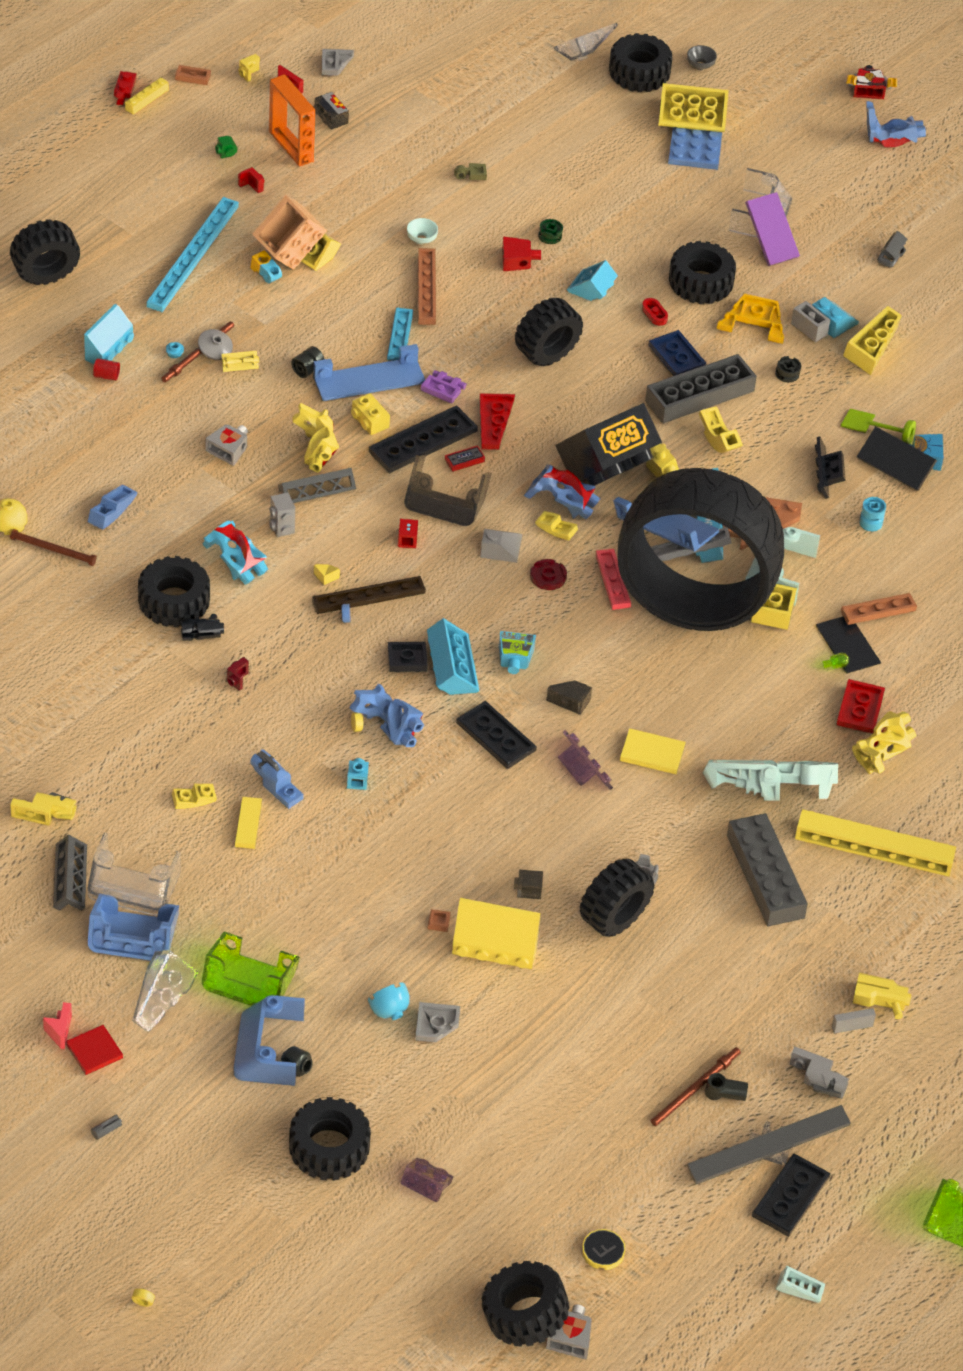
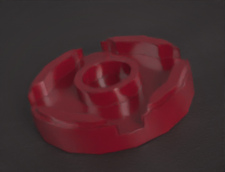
M542 559L531 567L530 580L535 586L543 590L559 589L567 580V569L562 563L555 562L556 560Z

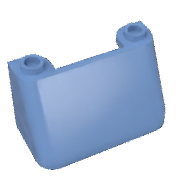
M99 894L89 918L88 946L93 952L157 962L164 961L168 957L179 915V905H162L158 911V917L120 912L118 911L119 905L116 898L110 895Z

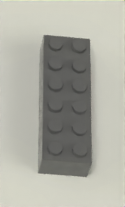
M736 354L647 385L645 401L661 422L666 423L754 392L757 376L742 357Z
M764 813L729 821L727 838L767 927L805 919L808 903L767 814Z

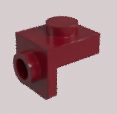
M242 657L238 661H234L227 668L228 684L239 691L243 689V677L249 673V660Z

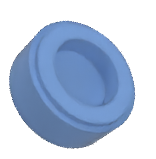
M350 604L342 605V621L344 623H351Z

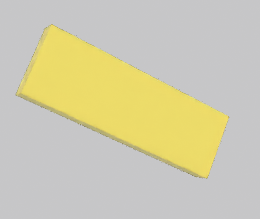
M242 797L235 847L255 849L262 798Z

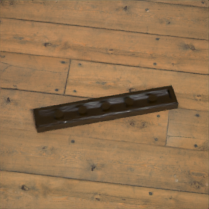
M421 576L312 596V602L317 614L342 610L343 604H350V608L425 594L426 588Z

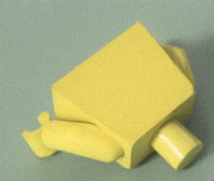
M664 443L650 449L654 458L646 461V467L657 478L671 471L679 470L676 459Z

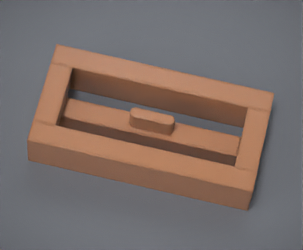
M179 65L175 74V80L208 85L211 70Z

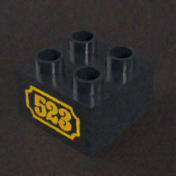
M642 403L584 429L555 446L566 470L572 472L580 481L586 479L588 485L595 486L653 459L654 456L650 449L663 442L645 404Z

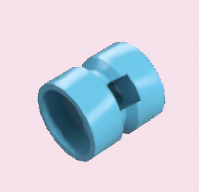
M868 497L863 501L859 521L863 529L873 532L882 528L886 511V503L882 499Z

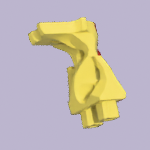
M300 403L298 407L300 412L294 414L292 420L293 423L305 430L306 436L312 437L304 456V463L309 465L311 470L319 473L339 448L333 433L334 424L328 416L326 409L318 412Z
M892 711L887 712L874 727V733L869 738L859 740L857 744L853 745L852 751L855 758L868 774L873 772L880 774L885 770L881 759L885 761L911 747L910 741L916 737V733L912 727L908 726L905 728L904 726L911 720L908 713L904 711L898 714ZM892 744L893 748L887 752V748Z

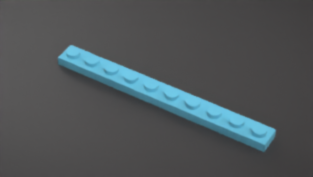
M225 197L220 200L147 301L148 308L160 312L165 310L238 209L239 202Z

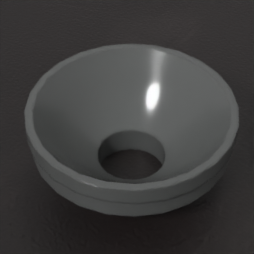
M704 45L693 46L687 52L688 62L697 70L710 68L717 59L716 52Z

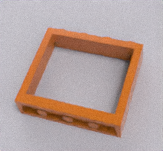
M284 74L270 79L269 132L300 167L314 162L315 108ZM287 102L299 115L298 139L287 127Z

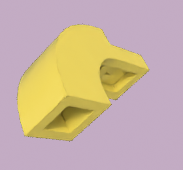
M717 406L700 411L699 415L705 427L704 434L710 445L717 452L724 453L743 446L737 430L729 431L726 428Z

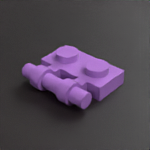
M434 370L433 374L429 375L421 385V391L452 404L461 393V389L464 390L467 383L462 382L458 377L448 376L446 372Z

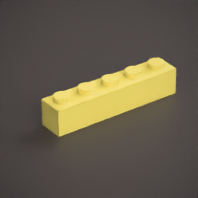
M159 78L125 102V110L131 114L138 112L169 90L168 81Z

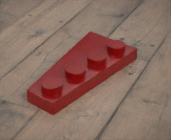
M480 393L481 449H500L515 401V394Z

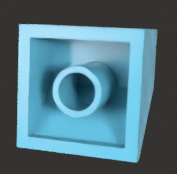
M604 260L582 269L567 291L590 301L597 298L602 299L607 294L606 291L614 285V280L618 275L609 263Z
M826 297L812 304L813 307L830 319L828 334L833 338L859 323L852 315Z

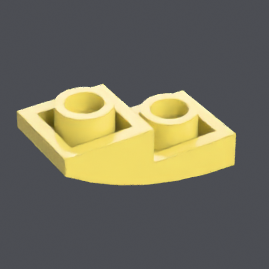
M194 784L192 789H173L172 791L175 809L203 806L213 803L217 799L213 784Z

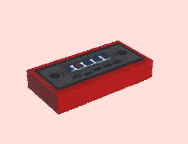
M477 445L445 455V461L452 472L485 462V456Z

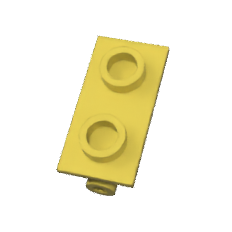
M257 351L221 354L223 372L258 369L259 357L257 356Z

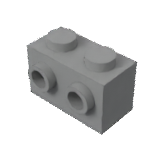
M805 301L793 309L791 324L814 342H817L828 335L830 319Z
M289 493L271 496V506L269 508V525L271 530L275 531L277 537L294 534L295 506Z

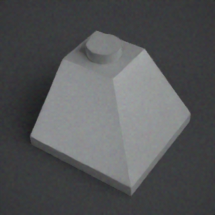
M484 529L480 558L517 563L522 534Z

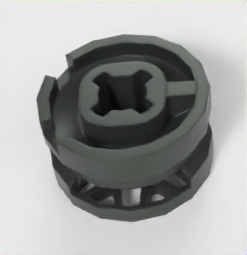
M789 356L781 357L777 363L776 377L782 382L790 383L796 381L800 376L801 362L795 357L793 359L789 358Z

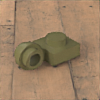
M469 163L468 168L458 165L454 169V175L458 179H464L469 175V180H486V164Z

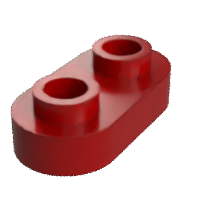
M646 298L643 301L642 311L654 325L663 326L668 322V313L657 299Z

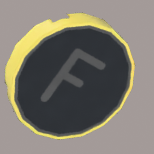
M607 1229L595 1230L585 1237L582 1245V1254L585 1261L593 1268L610 1270L617 1267L623 1261L625 1243L613 1231Z

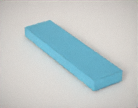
M396 308L387 360H399V347L408 346L413 309Z

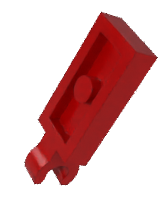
M120 71L114 89V97L118 98L116 105H124L125 98H131L137 73Z

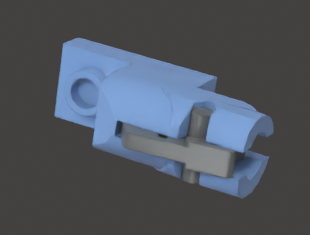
M264 749L252 756L250 764L263 778V786L289 809L303 800L304 794L291 783L290 773Z

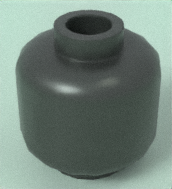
M296 1046L288 1048L281 1056V1062L296 1063L297 1077L307 1074L312 1068L313 1061L310 1053Z

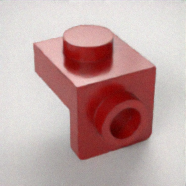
M253 167L238 174L239 187L249 184L257 193L264 191V177Z

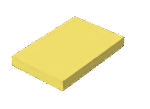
M629 728L620 761L677 774L686 742Z

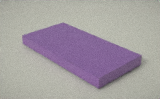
M775 192L746 201L745 204L767 265L772 266L798 258L800 254L778 193Z

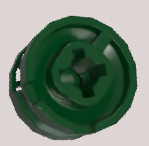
M545 219L540 223L538 237L543 243L556 244L561 241L563 225L560 221Z

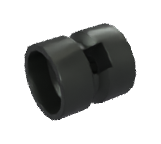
M310 346L294 357L291 365L299 377L307 378L313 373L314 361L325 359L318 348Z

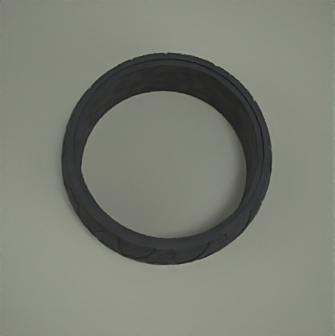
M706 468L679 469L666 473V475L664 474L652 481L632 503L624 518L618 540L619 572L633 598L642 607L646 608L647 611L654 616L656 615L661 620L681 628L697 631L729 629L753 617L772 594L779 580L784 560L783 527L775 509L765 496H762L757 489L738 477ZM677 514L695 515L713 520L729 528L743 539L753 552L760 572L751 578L732 584H709L687 578L672 570L658 558L647 542L643 526L657 518Z

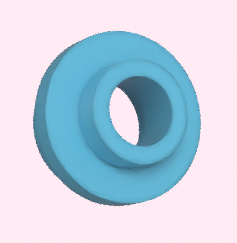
M172 342L166 346V352L171 358H179L184 352V347L178 342Z

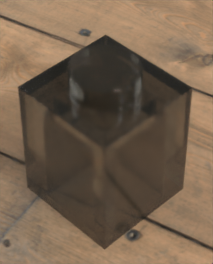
M519 869V877L514 878V889H517V897L541 899L543 871Z

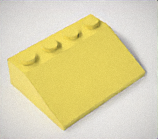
M663 83L659 126L725 133L729 90Z
M460 898L452 954L532 969L537 950L541 913Z

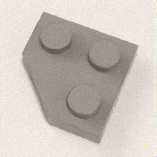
M419 1002L416 1041L437 1042L459 1027L460 1006Z

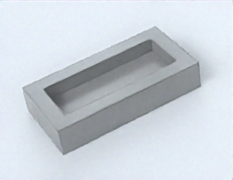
M874 1009L834 1015L832 1023L834 1034L873 1027L876 1016Z

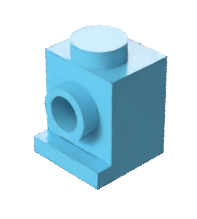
M356 758L354 761L349 760L347 789L367 790L369 762H365L361 758Z

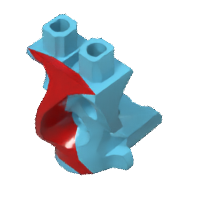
M233 520L224 522L204 537L205 541L202 544L206 549L214 544L220 546L222 550L220 557L229 567L233 580L239 578L246 585L255 578L250 572L252 569H254L258 576L267 572L268 568L264 562L267 558L266 555L253 545L251 539L245 536L242 530L235 528ZM233 541L236 544V547L231 548L228 545V542Z

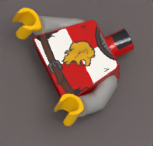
M867 65L864 68L858 69V74L847 75L846 84L849 87L855 86L853 97L884 99L886 90L897 87V78H886L881 70Z

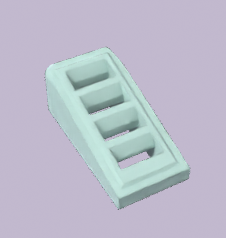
M786 1266L780 1274L776 1290L819 1303L825 1283ZM812 1287L816 1288L815 1294L811 1292Z

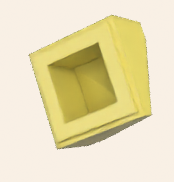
M327 564L314 565V575L323 585L340 578L339 568Z

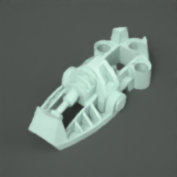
M709 760L703 774L711 789L727 782L735 784L736 787L746 789V794L749 791L754 792V795L761 793V797H764L766 801H780V783L819 784V799H826L829 797L832 784L838 783V763L818 761H777L776 763L772 760ZM721 773H724V774L729 775V776L736 777L737 779L725 777V775H723V774H721Z

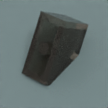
M576 680L550 685L547 689L546 701L581 715L591 700L592 687Z

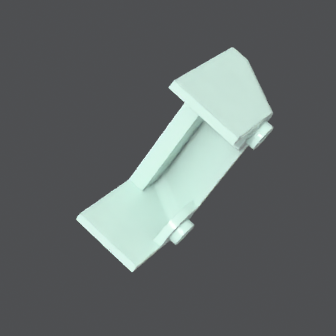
M794 527L783 529L784 549L816 558L820 535ZM754 558L745 580L760 572L756 558ZM782 568L777 584L797 588L795 606L800 583L783 578L784 570Z

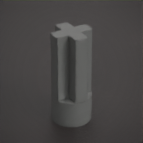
M115 1114L93 1127L91 1133L98 1140L122 1126V1120Z

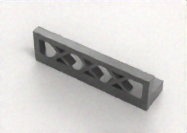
M352 467L278 484L279 491H283V493H287V490L293 488L300 492L297 498L292 500L293 503L356 489ZM349 476L351 487L344 488L338 484L342 477ZM325 481H330L334 484L331 491L327 492L321 488ZM307 485H313L317 488L311 496L304 492Z
M69 834L56 843L53 908L60 911L69 904L82 911L85 908L87 844ZM75 846L80 848V854L74 848ZM74 860L77 862L79 866V871L74 864ZM73 876L76 877L77 881L79 882V886H77V884L75 883ZM73 892L76 894L78 901L73 899Z

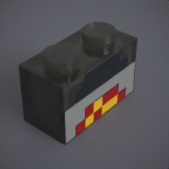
M333 92L315 97L313 106L315 114L319 115L323 123L327 124L331 130L348 124L349 110Z

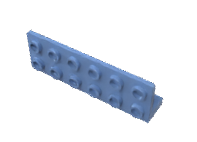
M417 344L399 347V360L333 371L331 359L314 361L313 378L322 401L423 384L425 378L418 363L419 349Z
M617 497L613 500L617 517L624 521L632 503ZM684 514L660 517L643 526L644 530L694 552L719 533L718 528Z

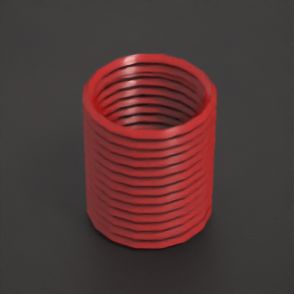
M101 358L95 360L93 368L94 377L113 381L118 379L120 373L119 362Z

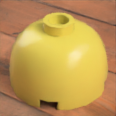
M6 498L0 500V531L4 532V535H11L13 529L21 532L28 522L25 507L15 499Z

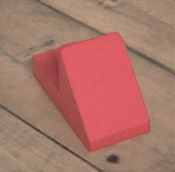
M63 1002L62 1010H58L57 1019L43 1018L44 1031L61 1049L66 1047L72 1018V1004Z

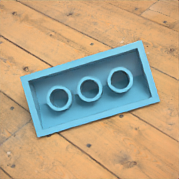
M441 619L427 629L436 686L450 695L479 692L469 634L448 620Z

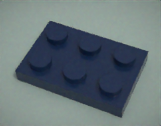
M679 330L649 340L648 346L673 376L706 365L705 360Z

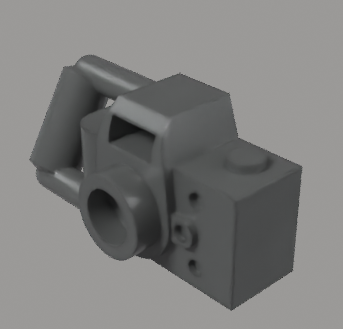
M899 231L894 232L877 258L878 263L889 268L893 267L897 260L905 253L904 245L908 239Z

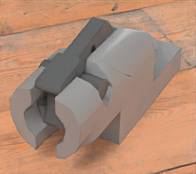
M794 1047L789 1065L806 1071L804 1083L812 1086L815 1092L843 1098L849 1078L832 1071L834 1061Z

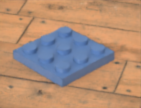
M673 127L668 164L718 170L722 132Z

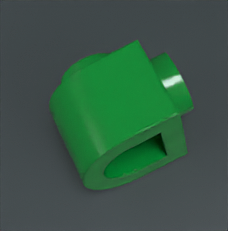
M231 136L218 137L217 144L215 145L216 153L220 155L221 159L234 156L238 150Z

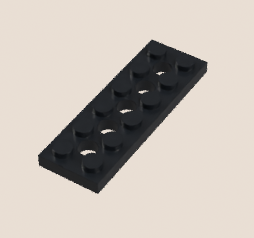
M456 405L369 446L368 452L390 474L478 432V426Z

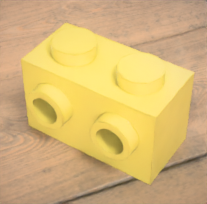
M371 393L352 401L351 414L353 418L357 419L361 423L362 428L367 430L370 435L389 428L390 414Z

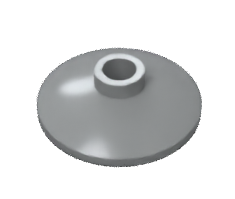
M210 329L204 331L199 336V349L208 358L222 360L221 354L232 352V341L222 331Z

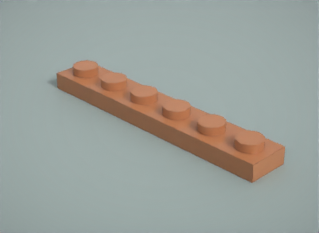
M418 248V324L436 325V248Z

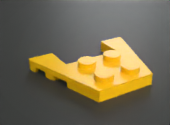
M744 294L734 304L733 309L727 312L723 320H720L717 324L718 330L731 333L735 321L771 328L768 341L780 344L784 342L779 302L776 300Z

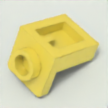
M257 54L239 60V74L247 82L251 81V73L259 70L260 57Z

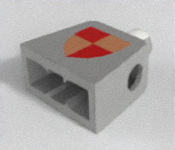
M224 425L206 437V451L234 466L247 448V428L243 425H240L237 429L230 425Z
M576 1304L571 1312L568 1311V1317L566 1321H563L564 1325L560 1330L557 1329L553 1337L547 1338L546 1349L587 1360L592 1319L584 1316L586 1309L583 1306Z

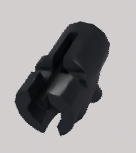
M211 614L209 619L181 621L182 641L221 638V634H224V623H220L216 614Z

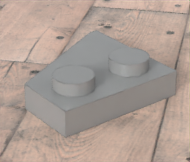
M322 49V75L338 76L354 57V50Z

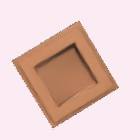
M431 909L428 929L448 932L451 912Z

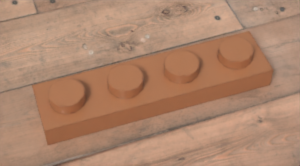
M906 593L842 606L841 613L847 624L850 625L916 611L917 605L911 594Z

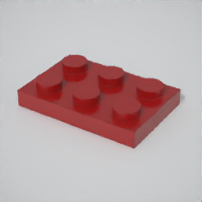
M848 679L836 725L873 734L885 687Z

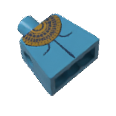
M943 434L915 435L911 446L936 459L937 462L932 469L941 471L944 459Z

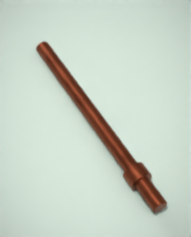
M229 321L219 331L226 334L234 327V323ZM199 347L181 362L170 367L169 371L161 377V380L166 383L172 377L178 376L183 368L202 354Z
M735 1047L727 1055H722L711 1069L652 1118L651 1123L654 1126L660 1124L704 1086L711 1074L727 1069L731 1062L741 1054L740 1049Z

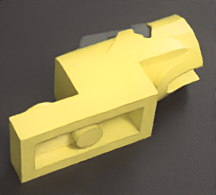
M37 792L32 803L13 798L10 804L11 817L48 826L53 817L72 820L76 812V800L54 792L50 794Z

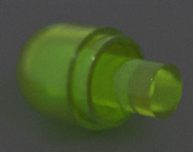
M842 652L833 654L829 660L822 661L824 669L832 666L833 669L846 667L849 663L848 655Z

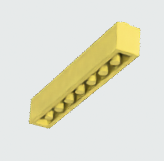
M803 809L795 836L797 840L948 877L950 876L956 846Z

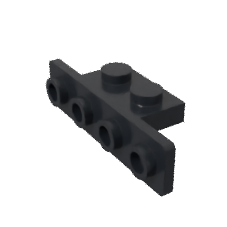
M819 436L816 437L817 444H815V450L818 455L815 459L819 469L816 470L819 479L817 487L819 493H823L825 499L829 498V485L846 481L844 455L842 451L826 455V447Z

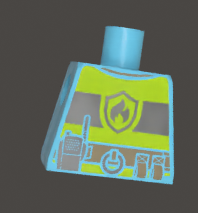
M500 631L499 654L501 666L508 667V672L511 674H517L519 669H527L535 649L536 635Z

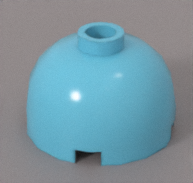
M399 983L401 987L395 988L393 984L373 994L374 999L369 997L368 1003L374 1014L384 1019L391 1018L392 1020H397L403 1016L402 1012L408 1008L410 1003V995L405 983Z

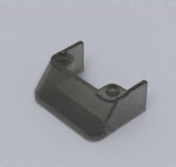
M426 454L416 455L404 500L406 508L410 511L462 526L473 524L485 501L492 473L482 474L479 488L471 489L467 493L466 500L433 491V478L429 474L422 472Z

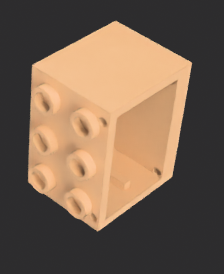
M285 195L252 235L275 259L294 270L327 230L304 206Z

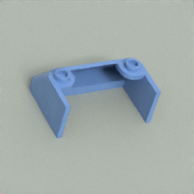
M271 995L242 1012L234 1061V1076L238 1080L295 1086L296 1063L276 1061L275 1050L268 1046H260L264 1018L304 1021L305 998Z

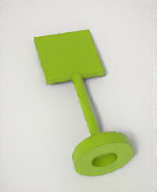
M851 408L841 423V427L866 433L870 425L901 432L902 441L907 444H911L916 430V422L914 420H908L904 428L875 422L873 421L875 414Z

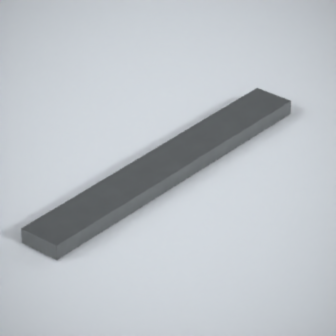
M839 1105L688 1163L687 1167L697 1185L850 1126L851 1122L843 1106Z

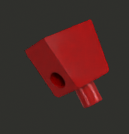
M503 236V271L530 269L531 260H541V250L531 249L530 240Z

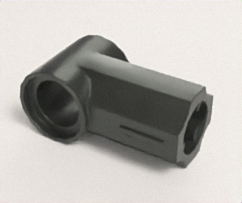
M713 1073L708 1078L705 1094L711 1100H719L724 1097L746 1101L748 1082L726 1079L720 1073Z

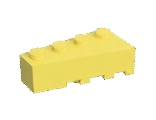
M887 306L847 343L843 356L871 375L897 330L902 315Z

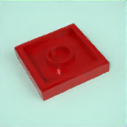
M104 1024L66 1041L68 1049L85 1075L123 1059V1053Z

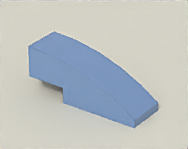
M122 484L102 496L101 503L90 509L88 522L102 530L105 529L126 510L137 496V492Z

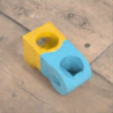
M265 250L252 256L250 268L263 276L267 283L270 284L282 277L280 267Z

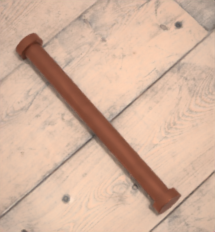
M13 529L10 535L11 540L15 541L17 539L87 562L90 566H94L97 559L96 555L92 554L90 556L19 533L16 529Z

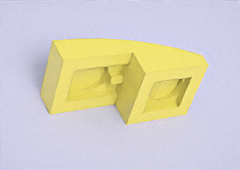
M544 511L535 522L544 531L568 541L578 531L577 524L562 521L559 514Z

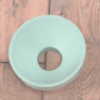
M417 218L410 221L407 225L408 237L417 244L423 245L432 242L437 237L438 226L430 219ZM423 235L427 238H418V236Z

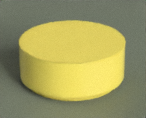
M353 712L351 715L353 732H359L363 729V716L361 713Z
M135 1289L131 1298L136 1304L149 1307L152 1306L155 1296L147 1290Z

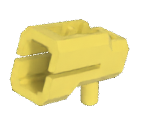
M859 973L853 1004L867 1007L875 1004L892 1008L895 1019H901L905 1005L909 1006L911 994L908 993V987L897 985L894 980Z

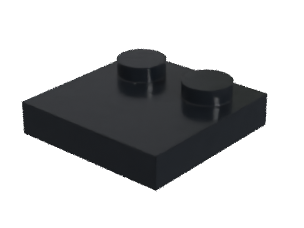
M388 642L389 672H427L426 642Z

